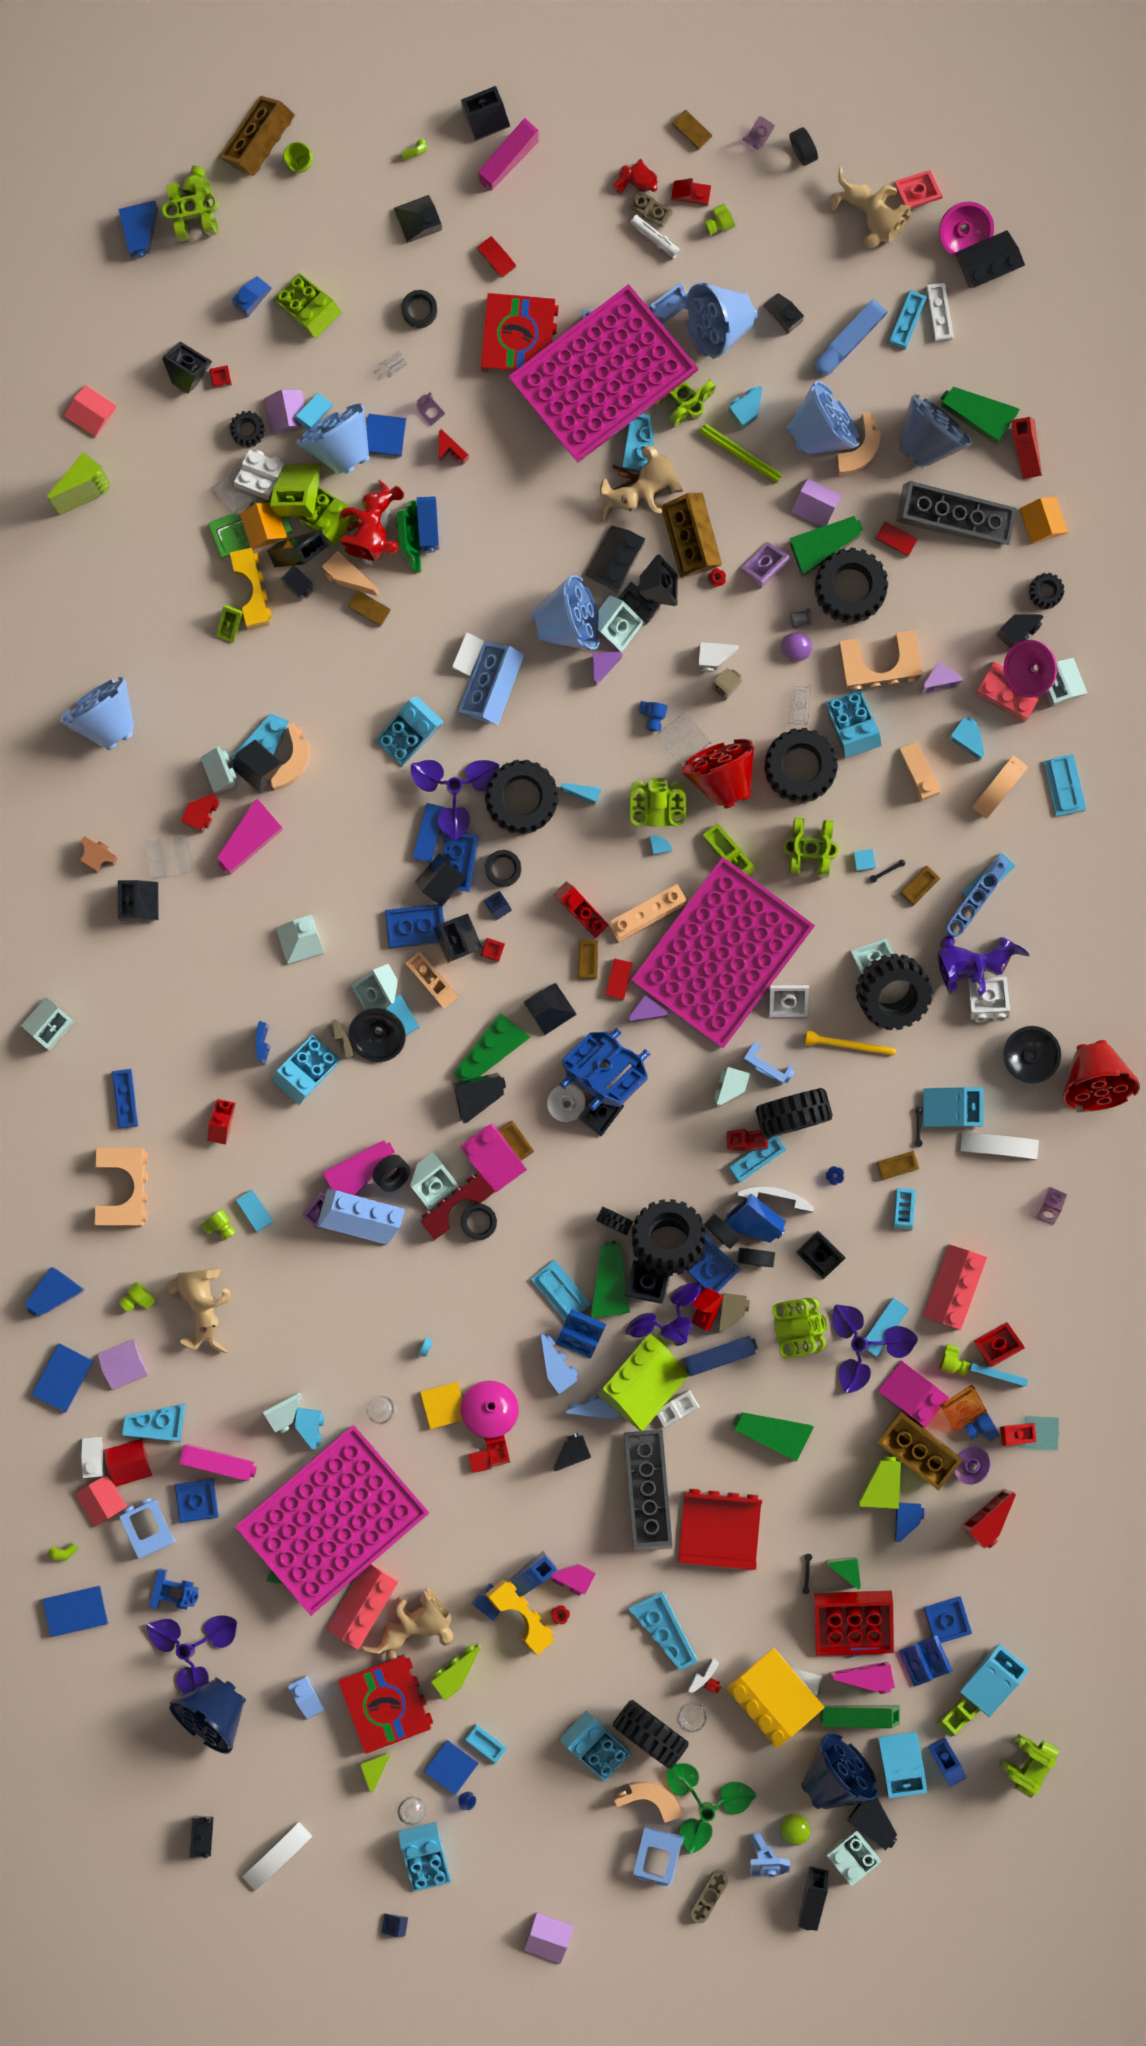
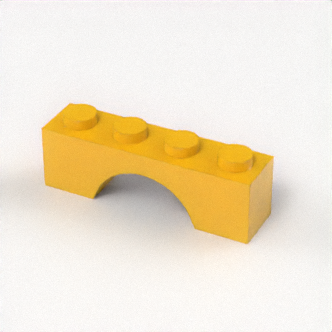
M252 548L230 552L235 575L247 578L253 585L252 598L242 607L247 629L269 625V619L272 618L270 607L266 608L265 600H268L266 589H262L260 583L264 582L262 571H258L256 565L260 563L258 553H254Z
M500 1580L485 1596L496 1610L502 1612L513 1609L522 1615L525 1629L521 1640L533 1654L538 1656L555 1641L551 1636L553 1632L547 1625L543 1626L540 1623L541 1617L534 1610L530 1611L527 1607L529 1603L522 1595L519 1597L515 1593L517 1589L510 1581Z

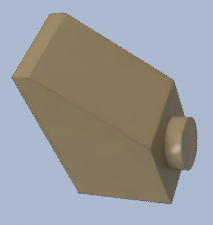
M727 668L713 681L712 689L727 700L741 684V675L734 669L730 670Z
M723 1293L724 1297L722 1299L718 1332H724L743 1317L745 1311H749L750 1300H746L747 1296Z

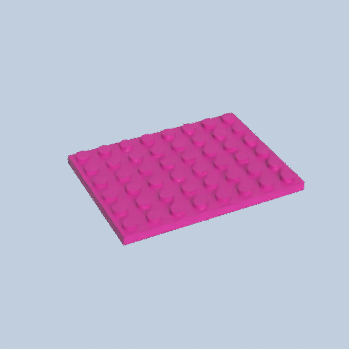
M628 284L508 377L574 460L579 463L696 373L698 367Z
M722 857L631 980L720 1047L724 1048L815 925Z
M353 1425L237 1524L235 1528L309 1615L312 1616L424 1519L429 1512L355 1425Z

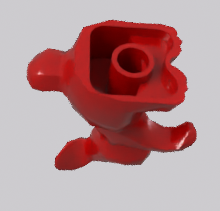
M378 480L382 487L381 491L370 492L362 497L361 501L365 511L347 507L340 512L342 518L352 516L358 520L350 523L346 528L347 532L358 528L353 536L344 535L339 540V543L346 547L344 549L345 552L354 557L376 562L379 561L383 554L393 555L398 551L399 543L386 540V532L381 524V516L393 500H402L404 498V492L399 486L389 490L388 486L381 480Z

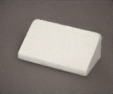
M466 632L452 669L470 676L484 641Z

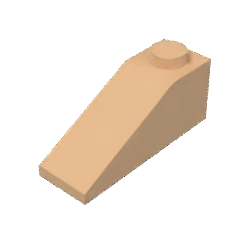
M339 551L322 566L325 572L323 575L329 582L334 581L339 586L375 596L380 594L377 587Z
M918 742L899 748L920 802L940 793L939 787Z
M420 951L405 963L443 1009L458 998L452 987Z

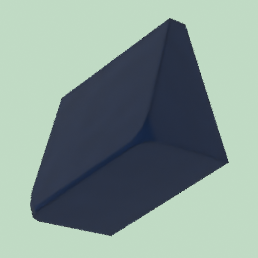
M500 891L484 900L495 920L512 911Z
M385 1913L381 1933L394 1937H404L406 1935L408 1917Z

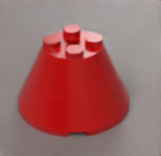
M734 739V743L728 745L722 742L694 754L685 761V767L681 766L682 774L715 805L724 806L725 809L733 807L735 805L734 802L751 797L754 744L749 739Z
M1099 1040L1089 1045L1081 1044L1076 1047L1077 1051L1074 1054L1063 1091V1101L1068 1107L1075 1109V1106L1083 1107V1111L1104 1110L1126 1103L1128 1097L1132 1094L1134 1096L1137 1095L1140 1090L1138 1078L1115 1050L1107 1044L1106 1040Z

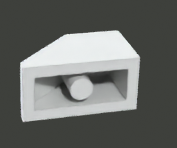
M701 642L698 668H702L704 672L717 670L738 652L739 645Z
M102 1437L82 1439L81 1460L83 1478L105 1476Z

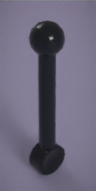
M901 859L897 864L876 876H870V882L875 883L883 875L898 867L905 866V861Z
M917 1107L915 1109L917 1114V1140L915 1141V1146L921 1147L923 1144L920 1140V1114L922 1109Z
M811 1554L805 1555L806 1572L805 1585L802 1589L803 1594H809L810 1592L808 1583L810 1561L813 1558Z

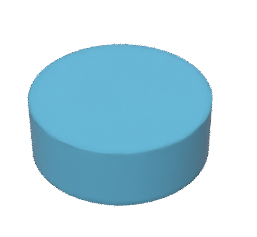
M425 1337L418 1355L426 1357L433 1342L431 1339Z

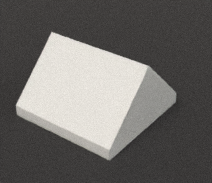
M809 985L770 986L769 1017H808Z

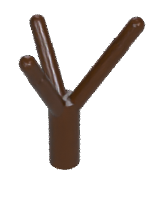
M616 465L612 466L619 471L618 476L630 479L613 490L626 487L639 479L637 474H632Z

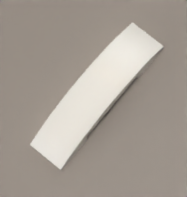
M962 1132L960 1151L1037 1160L1039 1140Z
M753 1187L739 1191L737 1196L744 1198L752 1194L757 1198L758 1193L794 1200V1209L808 1212L814 1211V1207L805 1199L779 1188Z
M298 1822L242 1878L256 1891L312 1835Z

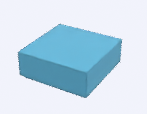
M873 849L853 852L856 871L876 868Z

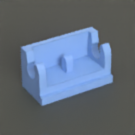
M681 283L650 305V310L661 324H664L685 308L687 294L684 292Z

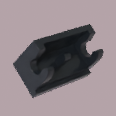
M632 582L629 583L619 596V599L624 601L646 624L650 622L661 606L659 603L648 602L643 595H640L638 587Z
M194 1815L192 1818L190 1858L211 1857L214 1817Z

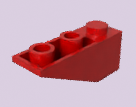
M1031 417L1011 420L1023 479L1042 476L1035 420Z
M567 881L553 893V896L594 938H597L609 926L578 890Z

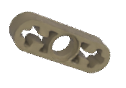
M716 1870L708 1879L691 1909V1918L694 1922L704 1923L708 1919L728 1884V1877L724 1871ZM720 1875H723L722 1879L724 1880V1882H720L716 1887L717 1889H720L719 1892H717L714 1888L709 1887L710 1884L712 1886L715 1885V1876L719 1877ZM707 1891L715 1894V1899L712 1902L704 1900V1894ZM702 1901L704 1905L710 1906V1908L707 1909L705 1907L703 1910L704 1917L697 1919L695 1910L699 1911L702 1905L699 1902Z

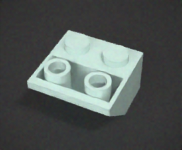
M1074 658L1056 662V679L1052 687L1046 692L1051 707L1087 694Z
M219 746L200 757L214 794L218 795L237 787L235 782L238 781L233 767L229 768L231 760L226 750L222 751Z
M45 997L21 1026L46 1049L51 1051L75 1021L50 999Z
M727 1067L726 1071L722 1070L719 1083H722L721 1089L716 1090L713 1100L717 1102L716 1107H721L743 1095L750 1073Z
M857 1830L838 1841L825 1852L851 1886L882 1862Z

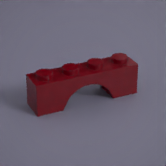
M481 1173L478 1176L473 1174L466 1180L468 1184L463 1188L458 1186L451 1192L453 1196L448 1200L443 1198L438 1202L436 1210L433 1212L429 1210L421 1216L423 1218L421 1224L434 1240H437L450 1229L449 1213L455 1204L464 1200H472L481 1204L495 1193Z

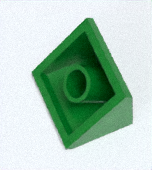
M856 1557L830 1559L825 1562L858 1590L860 1589L859 1565Z

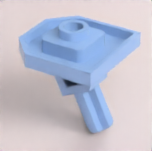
M759 1832L750 1836V1840L757 1851V1859L750 1860V1877L765 1876L771 1878L789 1872L790 1860L776 1858L771 1847H767Z

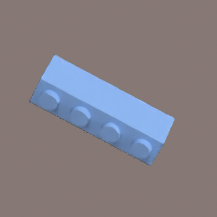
M484 642L458 712L485 723L498 725L525 654L507 645Z
M327 1189L317 1226L387 1245L399 1230L405 1209Z

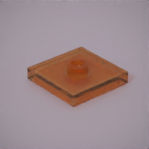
M973 1385L968 1386L940 1405L955 1432L987 1411Z

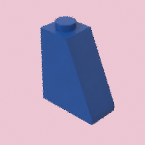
M156 201L119 209L130 257L142 258L150 252L158 213Z
M436 496L417 497L420 550H424L425 553H433L436 549H439Z
M750 1194L726 1214L724 1222L733 1231L771 1243L775 1238L779 1239L784 1234L786 1221L754 1195Z
M51 1267L24 1305L28 1307L26 1311L35 1317L37 1314L43 1316L83 1293L85 1289L56 1268Z

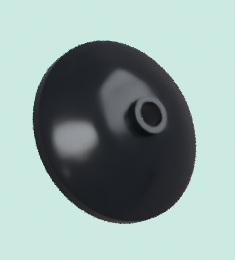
M371 1008L360 1012L354 1017L349 1027L348 1037L352 1048L359 1056L373 1062H385L395 1058L402 1051L406 1041V1031L401 1020L392 1012L380 1008Z
M1026 1026L1016 1030L1007 1039L1003 1050V1059L1009 1073L1019 1081L1030 1084L1040 1083L1049 1079L1057 1071L1061 1061V1048L1055 1036L1048 1030L1038 1026ZM1028 1052L1034 1054L1033 1059L1027 1057Z

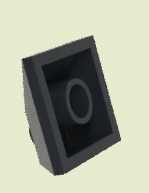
M429 195L394 207L407 243L442 230V223Z
M181 341L164 355L162 359L172 384L187 394L198 385L212 363L210 359Z
M660 554L656 555L639 576L638 591L648 602L677 606L678 574Z
M557 983L548 986L524 1001V1005L544 1035H547L577 1015Z
M633 1260L625 1296L663 1304L671 1276H667V1273L657 1275L655 1270L650 1272L646 1269L645 1264L641 1265L638 1261Z
M578 1433L567 1437L568 1441L564 1442L555 1462V1472L591 1458L583 1435L579 1436Z

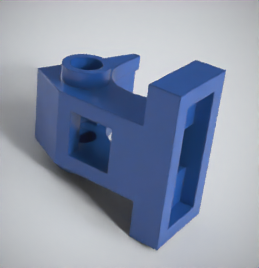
M159 1568L149 1608H159L160 1600L177 1603L176 1607L187 1610L188 1607H194L198 1600L199 1588L194 1587V1583L182 1580V1583L167 1580L168 1570ZM172 1586L183 1589L180 1599L170 1597Z

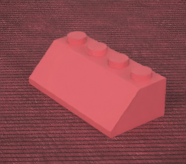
M949 1244L922 1317L961 1330L987 1257Z
M369 1565L356 1577L326 1629L359 1650L399 1580L376 1566Z

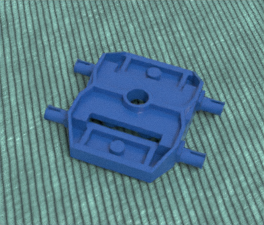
M615 1028L610 1034L606 1031L590 1032L562 1059L566 1077L559 1085L566 1089L571 1082H575L593 1095L595 1099L588 1104L592 1111L602 1103L620 1107L648 1080L643 1061L650 1056L649 1051L644 1049L637 1055L633 1051L624 1048L616 1040L621 1035V1031L618 1028ZM608 1063L610 1066L608 1068H601L600 1064ZM629 1064L632 1065L608 1090L606 1089Z

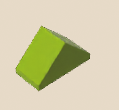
M224 604L216 637L233 643L244 619L243 612Z
M389 1753L376 1756L360 1764L369 1790L374 1792L389 1759Z

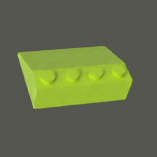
M82 452L50 491L47 498L56 513L62 515L99 498L101 494L104 495L110 488V482L101 465Z
M650 1333L642 1340L597 1395L640 1432H643L689 1375L665 1345Z

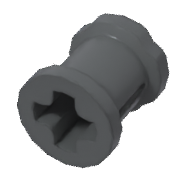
M809 608L802 612L795 613L791 611L793 628L805 624L812 625Z

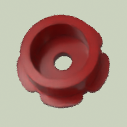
M715 568L708 574V581L712 586L718 587L725 584L726 573L723 570Z
M563 1605L553 1608L551 1611L552 1621L556 1624H565L570 1617L569 1610Z
M712 1678L704 1685L705 1689L717 1694L722 1689L719 1686L720 1682Z

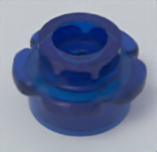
M836 1166L829 1168V1171L826 1172V1179L829 1180L830 1184L837 1185V1183L844 1181L843 1169Z
M466 1791L459 1796L458 1804L462 1810H471L475 1806L476 1797L473 1796L472 1792Z

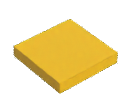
M458 1381L420 1392L430 1429L462 1421V1395Z

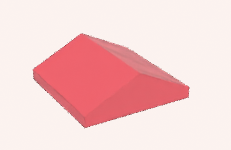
M931 170L895 181L901 203L910 206V209L943 199Z
M85 385L73 398L64 417L96 438L117 406Z
M109 1474L75 1493L94 1527L127 1508Z

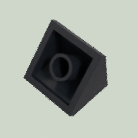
M253 740L235 754L233 770L257 792L262 793L283 763L260 742Z
M439 853L417 878L415 883L422 893L443 907L467 878Z
M602 1103L592 1111V1108L590 1109L587 1104L578 1116V1120L602 1137L624 1108V1105L622 1104L620 1107Z
M816 1231L796 1252L823 1280L846 1259L819 1231Z

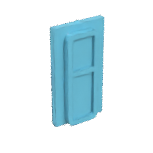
M1074 754L1043 761L1056 817L1086 810Z
M555 1260L545 1268H542L531 1279L565 1321L571 1309L581 1313L591 1305L589 1300Z

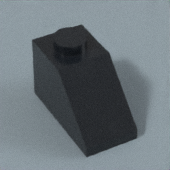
M779 293L764 304V307L788 334L803 322L804 315L790 300Z
M295 565L281 578L284 587L301 601L304 597L307 599L313 592V583Z

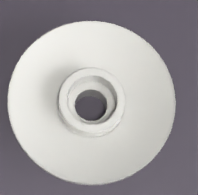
M571 1084L566 1089H563L560 1085L551 1091L547 1100L550 1114L561 1122H572L578 1119L586 1105L582 1091ZM566 1101L571 1102V1105L568 1108L564 1107V1103Z

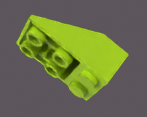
M300 273L273 298L296 323L315 339L342 313L332 298Z
M321 463L286 464L273 488L270 503L277 516L314 515L322 467Z
M318 487L314 515L293 516L312 531L322 530L326 541L334 546L347 531L346 528L355 520L352 516L342 518L340 516L341 510L349 506Z
M474 1643L464 1650L465 1654L463 1656H455L449 1661L447 1668L441 1667L433 1673L431 1682L445 1701L462 1688L480 1650V1644L476 1646Z

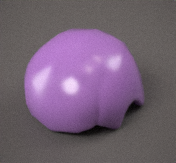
M798 632L790 633L784 637L781 644L782 653L792 661H803L809 657L812 651L810 639L805 634Z

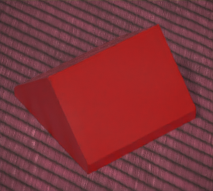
M1008 1322L974 1340L988 1367H993L1025 1349Z
M143 1439L105 1449L107 1468L116 1487L153 1476Z

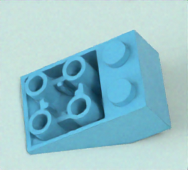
M861 690L825 702L845 758L881 746L880 732Z
M416 696L403 706L375 741L401 766H404L436 733L444 721Z
M312 1034L275 1072L271 1081L298 1105H301L341 1059Z
M983 1087L923 1088V1127L983 1126Z
M996 1645L990 1649L962 1687L960 1693L985 1715L990 1717L1019 1685L1030 1669L1002 1645Z
M587 1710L560 1738L567 1749L604 1782L631 1754Z
M917 1731L878 1737L888 1798L928 1793Z
M437 1822L398 1831L400 1846L413 1892L451 1883Z

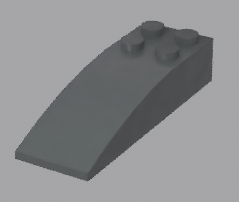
M909 481L903 484L896 522L954 536L1010 545L1016 508Z
M663 1429L624 1432L633 1551L671 1549L672 1533Z

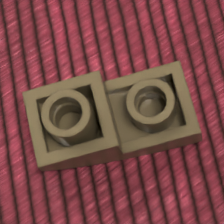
M639 190L629 205V208L662 228H664L673 213L672 209L656 202L653 197Z
M332 1020L333 1025H329L331 1037L335 1036L336 1041L343 1040V1043H340L341 1054H345L346 1058L354 1057L346 1032L337 1020Z

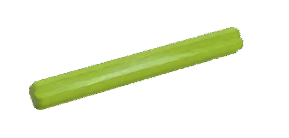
M704 424L700 430L702 435L773 482L777 483L781 479L782 474L709 425Z

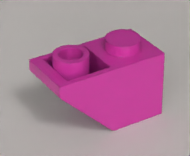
M580 1564L557 1570L551 1577L554 1578V1583L562 1587L566 1584L571 1587V1592L580 1596L581 1593L586 1594L596 1573Z

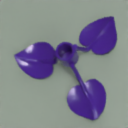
M424 760L411 764L412 778L421 790L433 792L437 789L438 784L447 785V791L453 795V809L445 808L438 816L440 829L452 840L459 839L466 832L470 822L468 811L463 807L456 808V795L461 792L462 784L472 783L475 790L486 791L490 778L499 769V764L489 760L474 761L465 769V775L469 780H460L457 777H452L448 781H441L444 776V770L437 761Z
M685 1284L672 1292L670 1301L673 1304H677V1319L662 1326L659 1322L655 1321V1314L644 1313L635 1317L629 1323L625 1331L626 1335L635 1338L645 1337L653 1331L654 1326H658L661 1329V1336L666 1340L672 1341L675 1346L687 1343L692 1323L689 1318L681 1317L680 1306H689L696 1300L701 1289L700 1284Z
M838 1304L834 1306L832 1315L834 1329L840 1337L845 1339L850 1338L854 1334L851 1347L856 1351L858 1362L854 1359H848L840 1365L839 1379L844 1393L856 1392L869 1382L871 1369L868 1365L861 1364V1352H866L870 1345H887V1352L891 1356L903 1358L911 1353L918 1342L916 1334L902 1326H893L887 1329L885 1332L887 1341H868L867 1338L858 1336L857 1333L864 1325L862 1312L852 1306Z
M226 1615L215 1616L209 1619L204 1626L206 1634L209 1635L208 1637L194 1644H180V1641L177 1639L181 1636V1628L176 1621L162 1619L147 1624L148 1635L159 1650L170 1652L175 1648V1644H177V1657L185 1660L191 1666L182 1668L177 1675L178 1687L184 1694L209 1682L207 1670L202 1666L195 1668L194 1663L190 1660L195 1653V1647L210 1639L212 1644L218 1648L227 1647L234 1641L237 1629V1620L233 1617Z

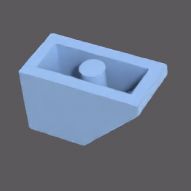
M307 1675L288 1685L293 1698L307 1719L324 1711Z

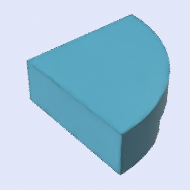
M655 835L649 836L653 855L672 851L670 844L664 838Z

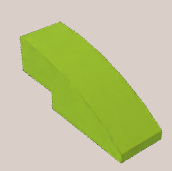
M718 823L703 834V837L720 858L724 857L748 876L756 871L754 865Z
M963 1696L937 1724L950 1737L955 1736L967 1722L976 1716L980 1709Z

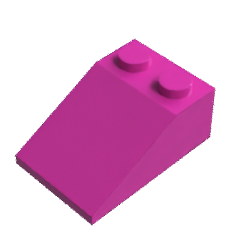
M494 1123L489 1124L460 1146L470 1162L495 1192L501 1190L527 1170Z
M903 1361L897 1365L878 1390V1392L924 1428L949 1398Z
M887 1661L830 1672L833 1680L875 1692L878 1691L879 1694L890 1693L891 1689L895 1688L891 1665Z

